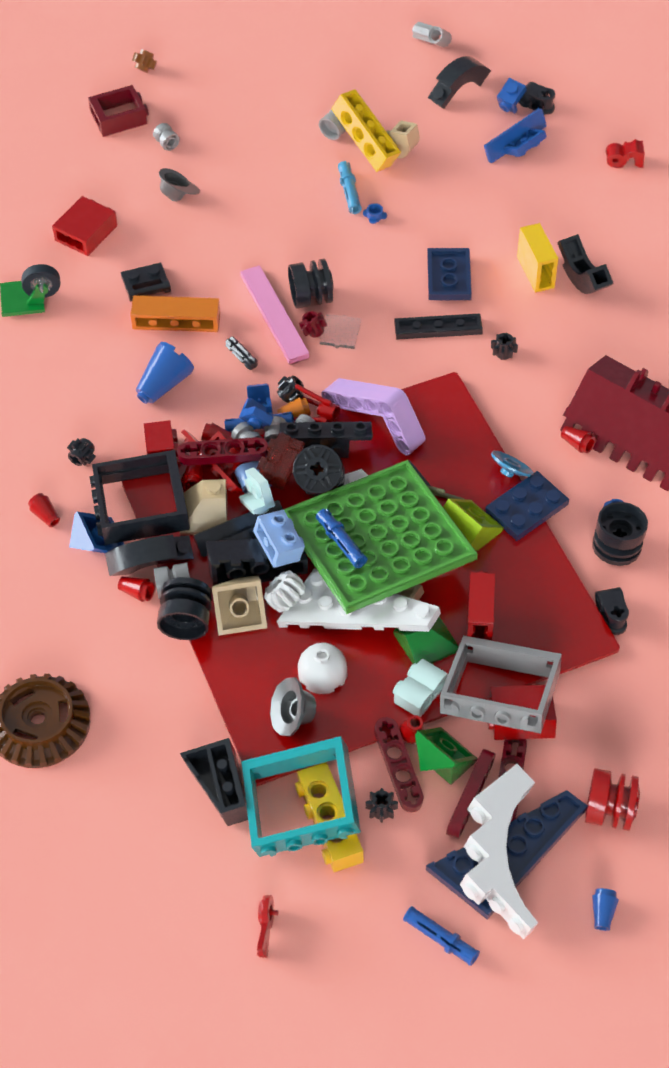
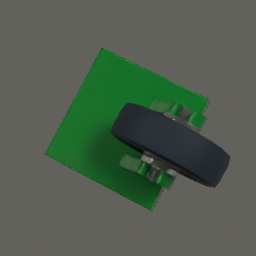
M36 264L25 269L21 281L0 283L2 317L44 313L45 298L56 294L60 289L61 280L59 272L50 265Z

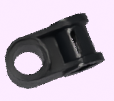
M528 82L526 84L527 90L518 103L534 111L538 108L542 109L544 115L553 113L555 110L553 103L555 91L535 82Z
M616 587L596 591V606L612 634H623L627 629L626 620L629 616V610L622 589Z

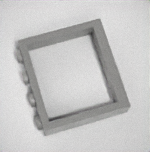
M463 635L440 694V713L541 733L560 675L562 654ZM548 661L554 662L553 665H549ZM467 662L548 677L538 710L456 694Z

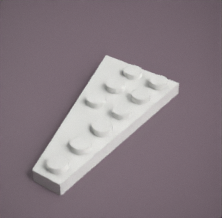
M313 569L304 582L306 585L305 592L300 597V601H297L295 606L290 607L288 611H284L277 620L280 628H288V625H299L300 628L318 625L323 626L325 629L362 630V627H374V630L394 627L400 631L429 632L441 612L438 606L394 594L346 614L318 570Z

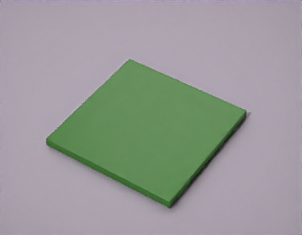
M408 460L284 509L288 518H291L293 521L294 529L298 536L302 537L304 541V551L346 614L478 559V553ZM324 508L329 509L333 517L344 525L346 533L368 558L364 566L355 568L337 543L326 535V530L316 519V515L320 510Z

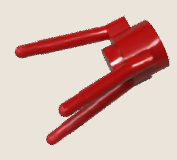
M298 384L295 385L296 389L317 400L315 401L305 396L301 398H306L309 404L318 407L317 415L320 418H311L316 422H335L340 413L339 405L333 404L331 400L325 399Z

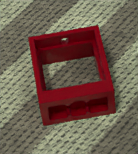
M133 85L88 97L90 113L102 137L147 124L148 107L146 104H143L140 92H136ZM132 102L136 107L135 109L107 117L104 113V110Z

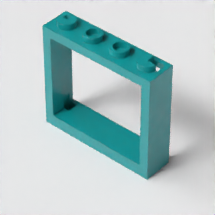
M341 736L241 761L251 847L259 857L267 855L273 857L279 852L298 851L304 846L312 844L323 845L328 840L336 838L347 839L348 835L361 833L349 751ZM337 760L345 817L262 837L255 780Z

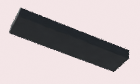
M480 313L394 318L396 340L482 335L483 332Z

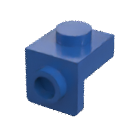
M509 78L497 95L499 107L505 112L510 111L516 114L518 111L516 105L527 90L526 85Z
M269 384L248 385L247 397L267 408L266 413L272 412L273 414Z
M252 398L246 399L239 418L248 422L254 428L271 425L274 417L266 413L267 408Z

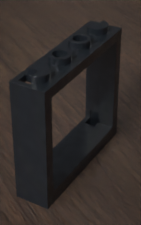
M175 450L92 464L93 476H89L91 488L96 489L91 490L93 503H98V505L94 506L96 520L100 519V522H96L98 536L104 537L105 545L190 530ZM165 473L170 474L176 512L109 523L103 484Z

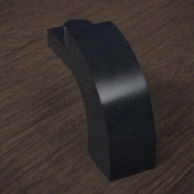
M471 56L457 58L436 77L438 83L427 98L442 109H445L455 93L464 84L474 82L480 87L491 70Z
M579 234L557 242L565 262L562 266L570 281L580 292L591 294L614 284L606 264L595 267L590 262Z
M165 535L142 539L121 545L105 553L109 576L130 575L145 567L194 559L189 535L176 537Z

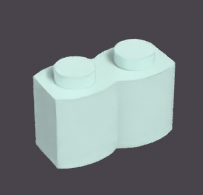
M424 659L420 660L418 664H412L407 673L408 677L404 681H398L393 689L394 703L413 715L420 717L429 708L432 701L441 693L448 673Z

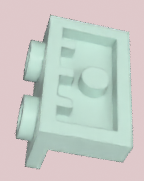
M254 467L245 470L247 479L244 482L249 493L239 496L240 502L252 514L266 513L269 511V508L275 506L268 480Z

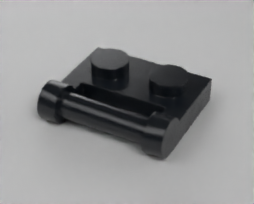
M161 262L120 272L130 302L133 301V296L171 292V286Z

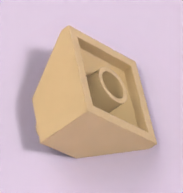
M226 479L201 480L184 492L190 530L181 531L180 535H195L227 521Z
M259 575L232 579L212 587L218 635L267 628Z

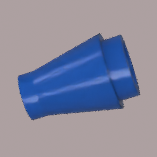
M606 888L595 889V894L592 895L595 929L601 931L610 930L619 902L616 891Z

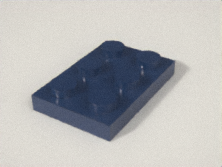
M427 248L428 300H471L470 248Z
M536 471L531 477H527L485 507V512L518 541L569 505V498L540 472Z

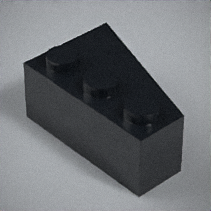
M226 738L180 753L187 768L225 824L231 826L247 821L248 814L244 783L236 751L230 739Z

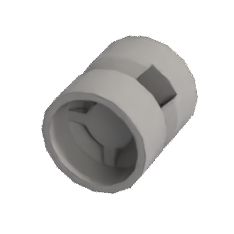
M332 109L319 120L318 125L321 133L330 140H337L346 131Z
M187 563L175 564L172 569H169L167 566L153 568L158 599L161 597V588L166 581L178 577H189Z

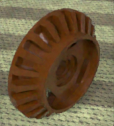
M44 673V676L38 677L36 674H31L30 678L23 680L21 677L16 679L15 684L6 685L4 691L0 694V756L20 767L43 768L60 763L74 754L85 741L91 724L89 705L81 689L79 690L72 681H65L64 677L58 675L56 678L47 673ZM29 694H32L31 696H29L28 698L14 706V704L18 700ZM60 703H67L68 717L65 722H60ZM36 715L45 716V720L40 724L31 722L32 718ZM19 732L36 739H24L14 734Z

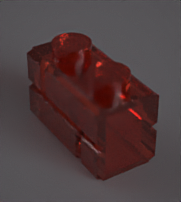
M282 432L278 434L276 439L272 438L266 449L269 452L267 457L262 456L257 465V470H260L259 473L268 480V484L284 490L293 473V463L297 455L304 449V442L295 438L292 439Z

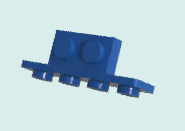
M538 108L486 143L484 149L488 162L493 163L505 154L521 157L529 149L538 146L541 141L546 139V132L542 130L547 126L543 110Z

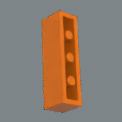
M133 296L130 313L132 329L218 332L221 314L219 298Z

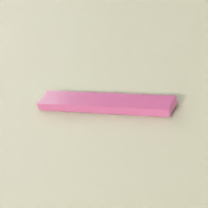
M261 266L240 271V276L289 365L308 359L309 351Z

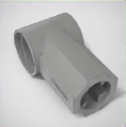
M418 21L412 29L413 38L441 48L449 46L452 40L450 32L438 26Z

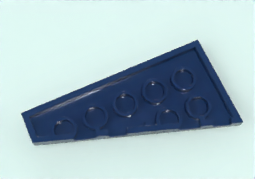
M568 790L541 803L540 807L531 812H525L517 816L516 820L510 822L506 849L508 866L515 888L519 886L586 812L588 805ZM464 847L458 851L454 850L446 854L445 858L437 862L433 861L426 865L425 870L484 918L488 920L494 913L486 899L478 905L474 900L465 895L463 888L460 886L466 874L479 864L470 858Z

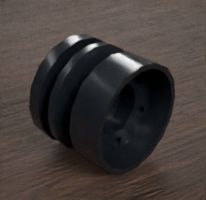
M325 258L318 259V268L315 260H311L309 271L306 270L303 262L288 265L290 292L296 309L310 307L311 296H314L317 305L322 304L323 298L326 303L333 302V278Z
M311 445L304 448L297 455L293 463V475L296 483L307 495L316 497L343 486L345 468L340 457L333 449L324 445ZM318 465H321V468L324 471L319 472L318 475H316V473L313 471V468L316 469L318 468Z
M613 502L604 506L598 514L593 536L592 548L594 553L602 561L611 565L623 566L636 561L641 554L648 528V519L645 513L639 507L627 502Z
M178 577L166 581L161 588L157 628L164 635L178 640H195L205 636L209 629V611L213 596L212 589L201 580L190 577Z

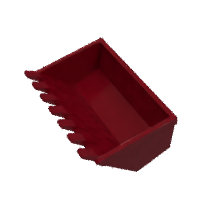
M605 355L587 369L574 397L562 415L566 419L560 431L565 426L574 428L577 423L582 426L581 430L593 432L599 436L593 447V450L602 453L608 442L615 445L609 457L612 461L619 462L625 451L632 454L626 469L635 472L642 461L648 463L649 465L643 474V478L649 482L654 479L659 470L666 473L660 488L669 491V389L662 386V383L648 378V369L642 368L641 371H635Z

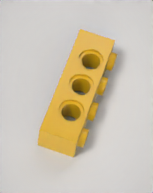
M356 89L341 94L332 107L334 114L376 172L392 166L401 151Z
M327 762L297 772L298 782L294 783L298 797H303L306 804L303 807L308 820L312 819L314 824L345 817L343 800ZM317 793H321V794H323L324 796H323V797H320V798H317V797H314L313 795H315V794H317ZM330 815L333 818L330 820H325L322 817ZM357 834L348 835L347 839H342L338 843L328 840L327 843L323 844L324 849L321 852L326 865H331L334 873L364 863V851Z

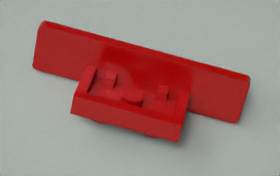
M183 429L181 431L186 437L184 442L198 441L187 430ZM218 431L210 440H224L227 438ZM236 447L228 451L231 454L239 453ZM209 449L205 452V454L212 456L215 455L218 451L215 449ZM249 462L211 464V472L219 479L222 477L226 479V487L231 493L245 494L233 478L235 477V469L239 465Z

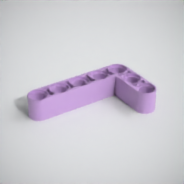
M338 378L321 392L323 398L339 405L340 409L382 416L397 448L405 455H410L426 440L407 395L399 388Z

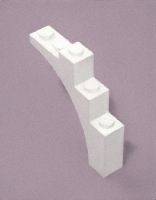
M516 764L474 797L467 809L472 818L482 825L470 835L464 845L470 858L479 864L466 874L460 886L463 888L465 895L474 900L478 905L486 899L492 910L500 914L508 922L509 928L515 934H519L524 940L537 926L538 921L524 905L515 888L508 866L506 845L508 827L513 811L529 793L535 781Z

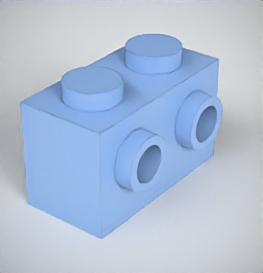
M280 510L258 516L253 531L273 568L300 561L305 548L302 537L298 536L294 529L293 521L291 518H288L285 511Z

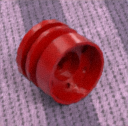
M594 768L584 823L602 826L606 815H610L612 828H617L620 817L624 818L623 830L630 831L639 806V777L632 775L630 785L627 787L625 786L626 774H621L618 783L612 784L611 771Z

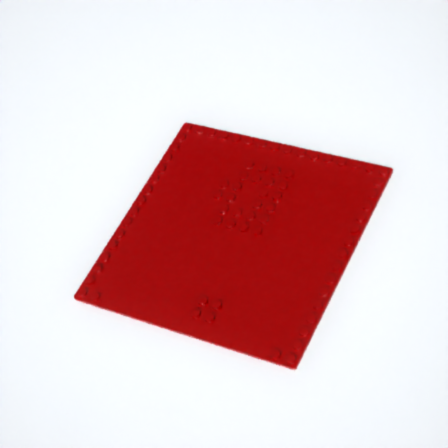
M456 372L401 389L407 395L426 438L425 442L410 455L403 454L397 448L382 416L340 409L339 416L335 421H363L372 423L373 439L350 441L349 458H340L345 468V474L362 469L367 475H371L403 461L410 460L432 487L444 489L445 493L464 498L465 500H472L484 511L488 504L522 481L519 475L514 474L510 478L500 472L502 467L495 462L491 453L494 450L505 452L459 374ZM291 442L292 446L290 447L293 450L291 460L285 465L280 464V469L278 470L281 476L280 482L270 487L273 500H279L283 510L314 498L307 495L296 483L293 475V463L297 455L303 450V446H298ZM177 462L181 479L187 465ZM211 464L202 465L203 480L219 479L211 472ZM169 473L122 481V487L136 519L177 511ZM235 476L233 479L239 484V482H238V480H237V478H236V476ZM228 489L227 521L250 512L240 502L239 496L241 495L238 492L233 494ZM435 496L443 507L448 499ZM546 521L518 541L503 529L500 534L482 548L475 550L478 553L477 560L418 584L422 585L424 590L423 595L418 601L439 607L441 612L439 617L458 646L463 635H467L470 572L483 571L495 573L492 641L562 654L560 674L611 656L620 650V645ZM175 532V533H170V534L159 535V536L173 535L174 537H176V536H188V535H180V532ZM189 535L194 559L156 565L157 567L167 566L169 569H172L175 564L187 563L190 578L201 580L208 584L211 589L213 587L207 556L202 557L193 538L194 535ZM308 555V573L297 575L303 580V583L313 569H316ZM267 581L261 583L267 628L218 635L212 596L208 632L205 636L189 640L241 761L339 736L346 743L348 751L352 752L377 742L374 730L379 719L383 717L392 718L397 723L398 728H400L401 723L413 715L394 703L393 689L398 681H404L408 677V670L412 666V662L393 634L396 628L385 627L384 630H374V627H362V630L325 629L323 626L310 625L309 628H300L299 625H288V628H280L277 620L283 612L279 613L277 610H274L264 599L265 589L272 582ZM316 643L334 645L341 650L346 658L347 677L345 683L335 688L334 692L317 694L307 690L301 681L302 689L315 697L317 706L314 719L309 724L300 725L293 736L279 735L273 729L270 716L271 699L277 685L286 678L296 677L299 680L298 662L301 654L309 646ZM456 653L433 663V665L449 674ZM548 661L549 665H553L554 662ZM467 662L456 694L485 700V697H490V686L532 685L546 680L548 677ZM440 694L421 716L423 725L449 716L440 713ZM382 726V731H385L387 738H389L391 729ZM308 767L255 780L256 787Z

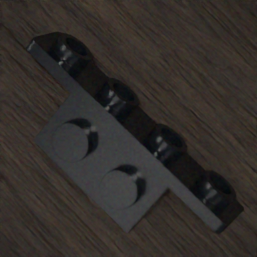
M371 422L280 423V441H303V449L311 445H324L333 449L340 458H349L350 441L373 439Z
M274 501L275 506L269 508V511L266 513L252 514L247 512L195 534L193 538L202 557L207 556L205 541L257 539L253 531L257 517L283 510L280 501Z

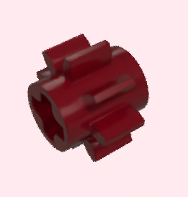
M315 311L306 312L302 316V322H299L304 336L310 335L312 338L321 336L324 333V327L328 326L322 312L317 314Z

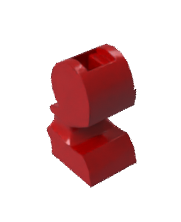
M634 139L632 142L625 141L623 145L611 143L605 149L606 161L610 167L623 168L629 158H634V164L638 168L644 167L645 152L643 141Z

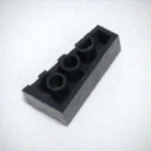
M258 539L205 541L208 567L213 586L232 579L259 575L261 583L272 581L282 572L289 570L296 575L308 573V559L304 550L300 561L273 568Z

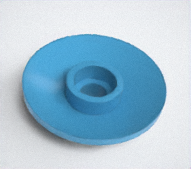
M492 451L491 456L502 467L500 472L505 476L512 478L514 474L525 477L533 475L532 469L520 460L500 451Z

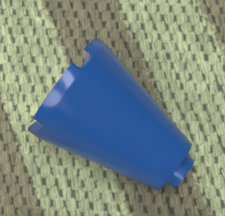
M161 341L156 346L135 389L138 393L136 395L137 398L145 404L148 402L153 404L193 372L194 366L187 356L183 353L179 355L174 352L176 347L167 342Z

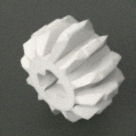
M290 570L282 572L269 583V586L265 589L264 599L279 613L288 611L290 607L295 606L297 601H300V597L305 592L306 585L299 576Z

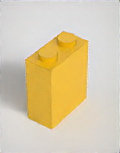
M537 223L520 227L517 259L534 292L555 288L559 258L541 224Z

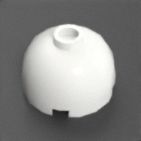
M316 643L309 646L301 654L298 662V678L310 692L328 694L334 692V689L340 684L342 686L345 683L347 677L346 658L341 650L334 645Z

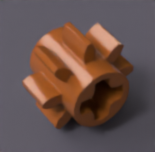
M141 49L140 53L134 52L131 60L136 63L134 68L148 73L149 69L154 70L157 63L153 59L155 54Z

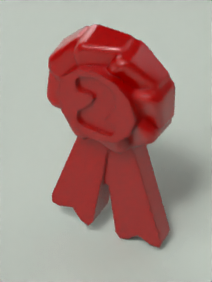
M264 895L258 908V921L261 925V931L257 944V956L268 958L270 929L273 925L274 915H279V910H274L272 895Z

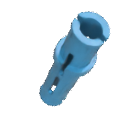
M342 161L338 164L339 181L344 189L349 213L358 214L361 212L362 207L355 186L356 178L351 171L350 163Z

